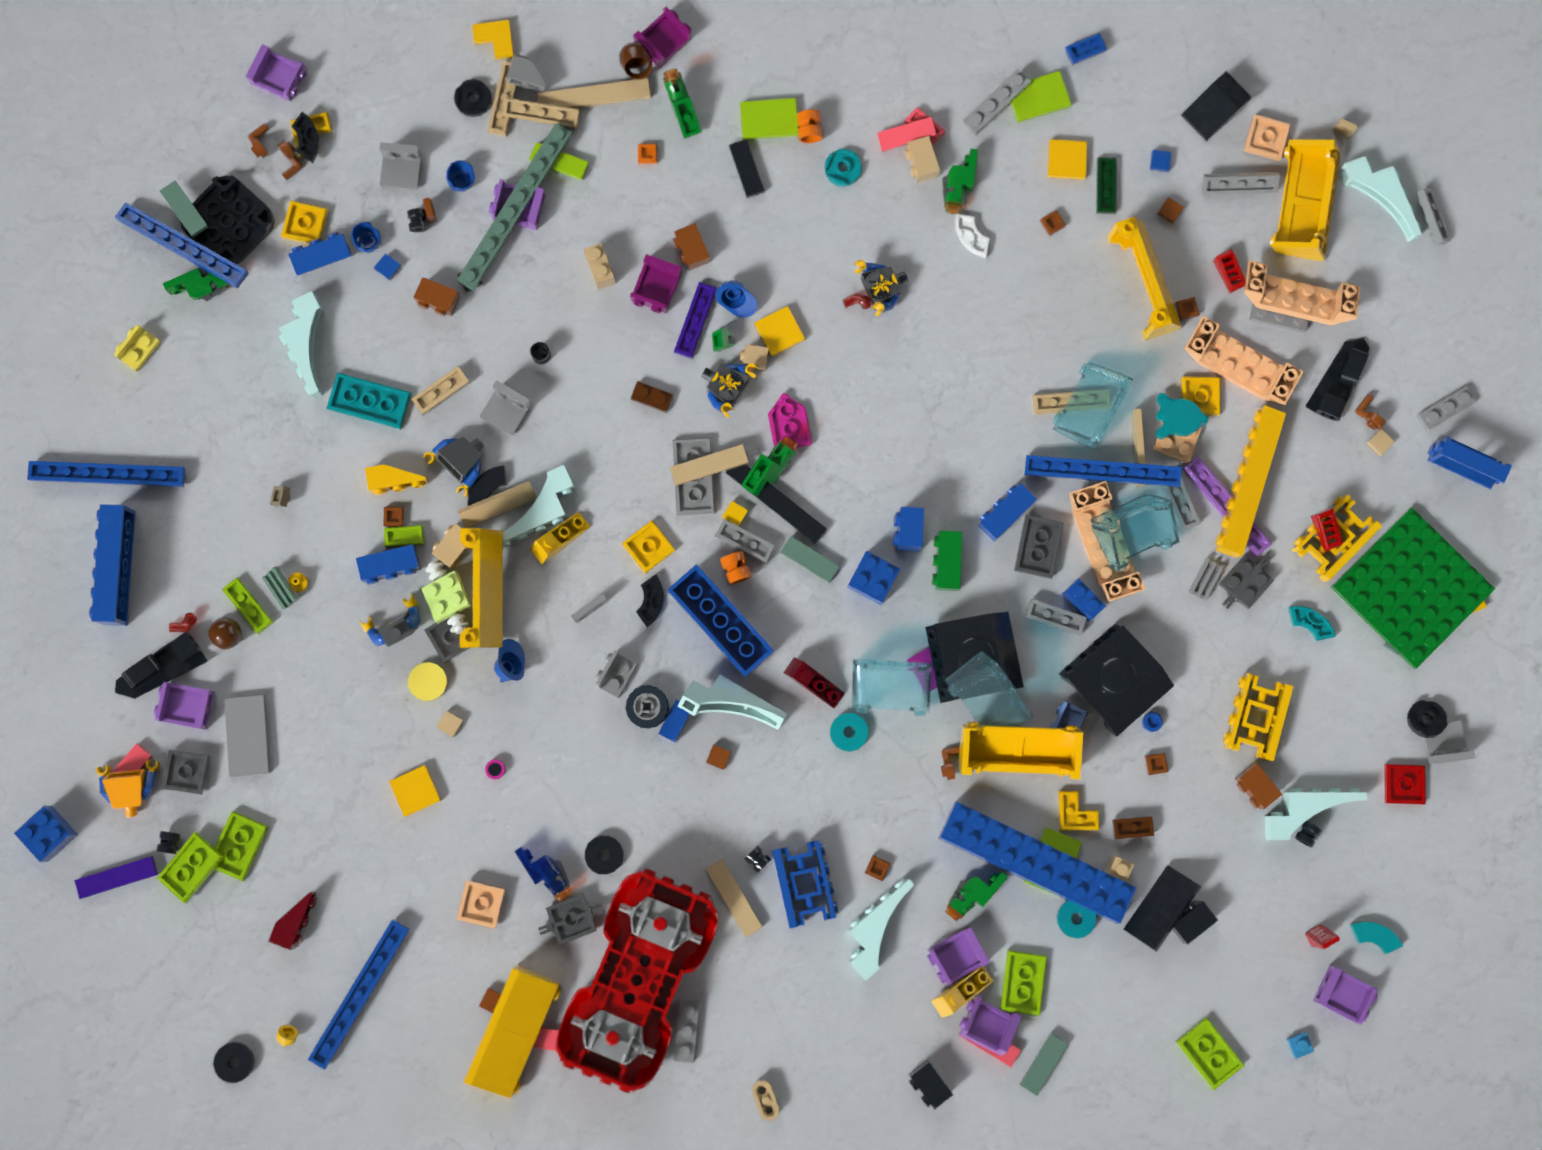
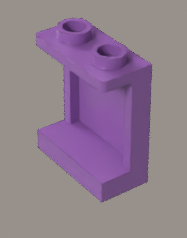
M262 44L245 77L250 84L291 101L298 93V86L301 80H304L306 77L307 68L303 62L299 61L297 63L272 52L268 46Z
M502 179L494 187L495 199L489 206V213H491L493 220H495L516 185L505 183ZM536 188L535 195L517 222V226L537 230L546 197L543 188Z
M163 682V686L161 685L158 691L159 703L154 709L155 720L206 730L215 691Z
M969 926L927 949L930 953L927 955L932 966L936 965L940 971L937 973L942 984L946 982L948 986L980 966L990 963Z
M1329 965L1313 1001L1361 1025L1369 1016L1368 1010L1377 999L1378 989L1350 976L1335 966Z
M978 995L967 1004L966 1010H968V1013L959 1024V1028H961L959 1035L1003 1056L1008 1053L1022 1016L1016 1013L1010 1015L982 1001V997Z

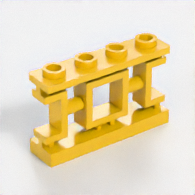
M1349 494L1344 497L1340 495L1333 502L1334 507L1332 509L1334 513L1344 504L1346 505L1341 512L1348 519L1344 523L1337 517L1336 520L1339 530L1347 538L1343 541L1342 545L1329 550L1333 556L1338 555L1340 552L1342 554L1326 570L1324 568L1330 562L1322 556L1325 553L1322 545L1317 550L1311 544L1303 548L1316 533L1313 523L1306 529L1308 533L1304 537L1301 535L1295 540V546L1292 548V551L1297 552L1299 557H1303L1309 552L1321 564L1315 572L1320 574L1319 577L1324 582L1331 580L1382 527L1378 521L1374 522L1371 516L1367 517L1364 521L1360 520L1350 510L1356 502L1350 499L1351 496ZM1327 518L1321 519L1322 522L1327 521ZM1328 524L1323 526L1324 530L1329 528L1330 525ZM1353 524L1359 529L1367 525L1368 527L1351 543L1350 541L1356 535L1349 528Z
M1246 673L1240 677L1238 682L1240 690L1239 694L1235 695L1233 706H1235L1234 712L1230 714L1228 724H1230L1229 730L1225 732L1223 737L1224 748L1239 751L1241 743L1257 747L1255 757L1268 762L1274 761L1294 686L1275 682L1273 690L1257 686L1259 676ZM1248 689L1259 692L1257 702L1250 699L1246 700ZM1267 695L1278 696L1275 707L1264 704ZM1251 706L1267 710L1263 727L1246 723ZM1238 725L1249 729L1247 739L1236 737ZM1257 732L1268 733L1265 744L1254 741Z

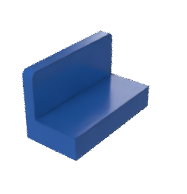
M677 699L658 733L675 743L691 715L678 707L680 701Z

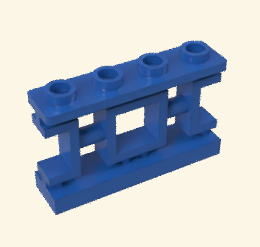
M819 840L806 842L808 852L794 856L789 855L788 847L772 850L790 929L805 925L803 915L822 911L825 921L836 918L835 914L839 913L836 901L832 902L831 894H834L832 882L827 880L826 875L830 874L828 863L823 862L822 855H825L823 843L819 844ZM812 847L816 848L821 874H818L816 867L806 869L804 857L814 855ZM781 854H785L786 861L797 860L799 871L789 873L791 881H787ZM813 872L817 891L798 895L794 876ZM821 886L825 888L830 913L826 912L825 905L815 908L813 896L822 894ZM790 893H794L795 900L804 898L806 900L807 910L798 911L799 920L795 918Z

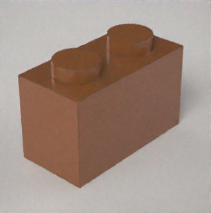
M695 223L674 231L675 238H673L676 249L680 248L682 255H680L683 266L687 265L690 271L710 263V256Z
M422 277L413 298L417 305L423 309H428L429 307L441 316L446 314L452 316L460 294L455 289Z
M1258 763L1252 764L1235 778L1238 782L1236 784L1243 793L1246 792L1250 797L1249 801L1255 808L1265 809L1283 795Z

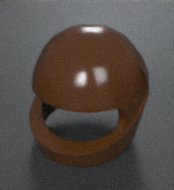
M631 42L623 46L619 53V62L625 73L637 80L648 77L652 71V60L645 47L637 42ZM648 61V67L644 72H631L630 69L640 68Z
M225 617L214 621L208 631L211 642L221 650L235 647L242 637V631L238 622Z

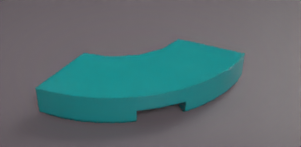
M1302 606L1288 607L1292 626H1300L1307 629L1313 634L1315 641L1336 637L1330 622L1318 612Z
M1373 922L1350 924L1358 943H1373L1381 949L1383 954H1388L1404 947L1395 933L1383 925Z

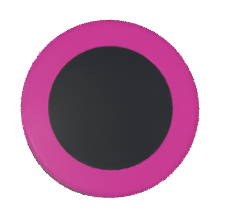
M499 760L489 761L485 767L486 775L491 779H500L505 774V765Z

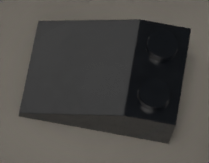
M1225 71L1181 116L1207 142L1246 107L1252 97Z

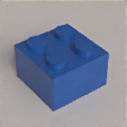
M900 507L899 511L894 515V526L897 527V531L893 534V545H896V551L919 552L923 546L924 508Z
M866 551L847 588L882 605L900 568Z
M43 806L14 832L17 838L39 862H49L78 835L53 806Z

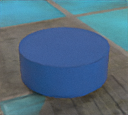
M1151 712L1144 715L1142 725L1145 730L1155 732L1162 727L1163 721L1159 714Z

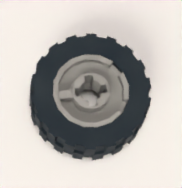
M643 685L635 688L629 694L625 708L627 716L632 723L640 728L651 729L664 722L669 711V703L667 697L660 689L651 685ZM646 703L651 705L650 710H644Z

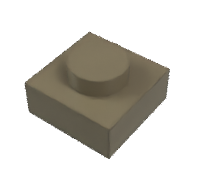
M274 486L270 505L287 507L291 488Z

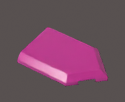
M783 392L768 413L774 447L779 442L789 446L790 449L812 445L806 408Z

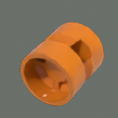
M803 110L797 113V125L800 127L798 129L799 142L816 143L823 139L822 127L819 126L822 123L820 111Z
M743 551L729 554L720 559L723 570L727 571L725 576L729 585L740 583L752 577L749 566H745L746 558Z

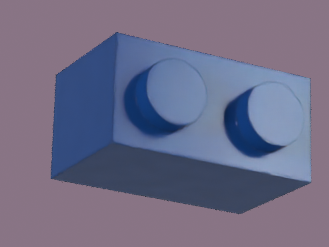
M1079 578L1062 593L1082 616L1087 617L1086 620L1088 622L1106 607Z

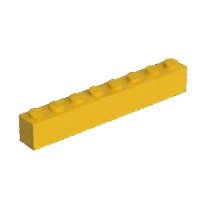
M1266 405L1255 411L1253 415L1254 424L1247 436L1249 441L1242 451L1244 457L1237 468L1238 477L1232 484L1231 490L1233 493L1226 504L1227 513L1221 520L1220 525L1222 529L1215 540V544H1217L1215 551L1234 558L1244 555L1286 413Z

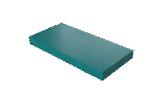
M337 372L326 409L401 430L412 393Z

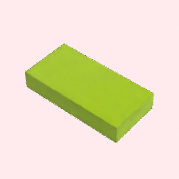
M423 525L384 528L385 548L404 547L412 544L414 546L424 545Z

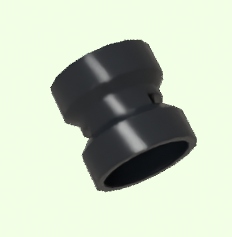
M414 208L407 211L408 219H410V232L418 233L428 230V223L425 221L427 216L425 209Z
M536 342L531 346L530 354L535 363L544 365L550 361L551 353L545 343Z
M1305 821L1301 825L1302 830L1297 832L1295 839L1312 848L1315 844V838L1320 835L1322 830L1314 824Z
M160 831L159 838L161 840L157 845L156 851L176 854V843L179 841L180 834Z
M757 845L744 860L747 863L753 864V869L758 873L769 863L771 858L768 855H763L762 849Z

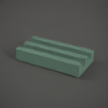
M276 566L267 575L263 576L262 579L281 608L286 609L298 599V596L279 567Z

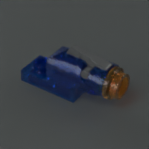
M520 847L514 851L535 885L544 881L543 885L559 902L573 894L569 879L560 860H554L552 857L544 855L533 862L531 859L534 857L528 848Z

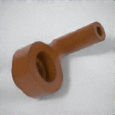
M265 123L248 135V139L253 145L250 149L257 157L261 156L262 158L269 155L268 151L258 140V137L269 130Z
M282 141L277 146L293 164L282 174L285 180H288L302 169L303 165L295 156L294 152L296 149L289 141L287 143Z
M1367 394L1356 408L1355 413L1366 420V425L1370 429L1381 430L1386 421L1374 412L1369 413L1365 410L1374 399L1373 396Z
M960 746L945 748L941 752L944 765L941 766V772L943 777H947V780L955 779L950 755L959 754Z

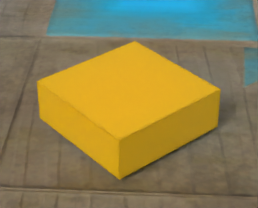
M731 501L722 518L740 526L748 510Z

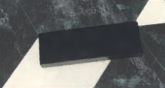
M747 139L730 144L729 149L746 198L764 193V188Z

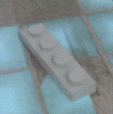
M1017 69L963 120V123L977 135L1031 84V81Z
M1279 172L1204 174L1201 192L1203 195L1277 193L1280 174Z

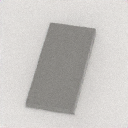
M711 437L672 440L674 466L712 454ZM713 475L675 486L677 516L715 514Z
M265 695L224 699L229 777L270 773Z

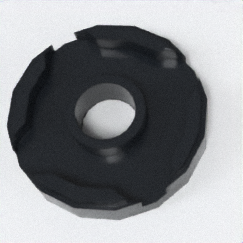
M471 79L462 82L457 87L454 101L462 114L468 117H478L486 113L491 107L492 96L489 88L482 81ZM475 94L478 96V99L475 102H470L468 97Z
M1420 700L1414 703L1407 713L1408 726L1420 737L1435 738L1447 727V714L1442 706L1436 702ZM1423 715H1428V716H1430L1431 719H1432V722H1431V723L1425 722V721L1423 720V717H1422V716H1423Z
M601 835L593 838L588 843L584 859L587 866L593 872L607 875L615 872L621 866L624 851L617 839ZM602 849L609 851L610 857L606 861H602L599 858V852Z
M231 1042L218 1049L214 1056L213 1067L221 1080L228 1083H237L249 1076L254 1069L255 1059L253 1052L245 1044ZM231 1057H236L239 1060L237 1068L230 1066L229 1060Z

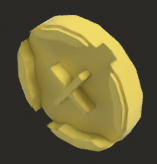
M431 662L415 666L408 678V687L411 693L416 698L424 701H433L440 698L448 685L445 671L439 665Z

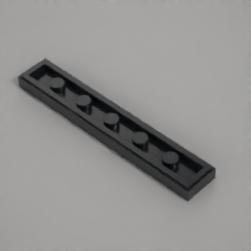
M745 464L729 469L725 473L739 485H742L751 468ZM768 481L759 495L755 496L814 544L827 530L826 527Z

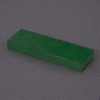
M1098 157L1096 164V214H1115L1116 158Z

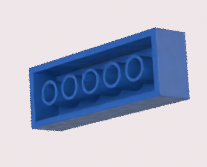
M100 504V509L97 510L96 514L97 521L99 522L98 529L95 531L97 548L94 549L93 554L96 562L95 568L92 570L94 587L91 588V598L93 601L89 609V617L92 622L102 625L127 626L136 511L124 505Z
M697 564L667 589L673 599L744 678L749 676L774 653L771 646Z

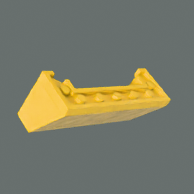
M1289 139L1288 146L1284 150V156L1288 159V169L1278 232L1271 236L1270 246L1277 254L1325 261L1341 153L1335 140Z
M1135 217L1116 222L1107 236L1110 245L1118 244L1121 246L1122 251L1132 249L1154 310L1147 320L1149 323L1148 327L1142 331L1144 340L1180 330L1182 326L1145 224Z
M460 528L461 544L466 548H473V628H466L461 632L460 648L502 647L503 530Z
M970 721L967 724H962L958 768L962 775H972L974 770L976 773L987 771L1058 774L1059 777H1063L1064 773V775L1070 776V779H1080L1083 732L1081 729H1078V726L1068 725L1066 728L979 725V722Z
M518 965L512 968L464 1083L510 1099L513 1094H518L522 1085L519 1083L520 1076L551 1003L553 1000H558L562 991L559 989L560 983Z

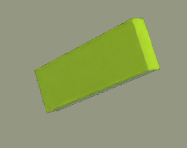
M537 142L535 143L532 153L529 157L530 162L533 160L534 156L536 155L542 144ZM561 152L551 169L582 181L589 163Z
M238 577L222 588L223 592L257 634H260L274 623Z

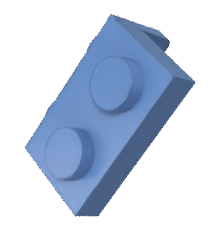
M1064 701L1063 705L1060 704L1056 711L1058 716L1055 722H1051L1049 728H1066L1068 725H1073L1081 729L1088 712Z

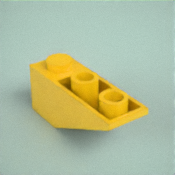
M384 464L365 468L368 490L372 494L375 493V495L386 494V491L394 490V492L404 491L405 487L410 486L421 488L424 487V484L429 483V480L424 476Z
M577 512L538 538L530 551L541 564H544L589 529L590 525Z
M980 966L945 989L931 1002L943 1018L955 1013L990 985L993 979L985 967Z

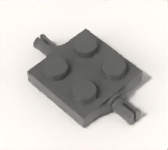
M1244 555L1218 584L1229 596L1222 603L1223 606L1228 603L1225 607L1226 609H1229L1235 601L1249 609L1270 586L1274 579L1263 569L1270 562L1269 558L1264 562L1267 557L1263 556L1258 563H1254Z
M580 894L546 908L549 924L538 927L539 931H541L540 935L552 931L559 945L593 933L597 931L593 915L604 912V908L596 910L603 907V905L600 903L590 907L586 902L584 894Z

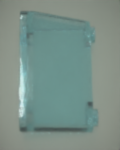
M1088 362V364L1084 363L1079 371V374H1081L1080 380L1061 414L1057 412L1052 421L1055 425L1052 429L1093 451L1104 436L1133 378Z
M1152 494L1140 496L1090 520L1092 530L1110 568L1115 571L1125 570L1129 566L1128 558L1154 546L1167 550L1179 543L1172 500Z
M982 651L945 679L949 685L947 688L949 693L953 697L957 696L962 700L974 720L979 722V725L1019 726L1033 718L1001 667Z
M853 660L852 709H856V713H867V710L870 709L902 710L914 712V716H926V713H930L932 664Z

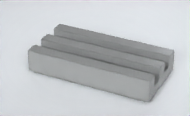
M1206 558L1188 592L1206 601L1224 567ZM1207 565H1210V569L1208 570L1200 588L1196 592L1195 588L1199 580L1201 579ZM1217 569L1206 592L1204 593V595H1202L1201 593L1204 590L1213 570Z
M602 593L571 615L576 623H579L607 603L608 600Z

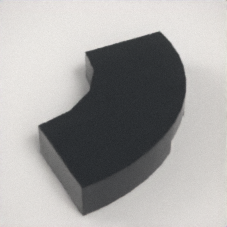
M301 112L291 126L299 137V146L296 152L309 162L314 163L319 152V134L312 120L304 112Z
M505 466L491 468L477 478L470 489L467 506L489 498L498 487L506 486Z
M657 574L641 584L644 600L636 613L647 628L657 619L663 605V588Z

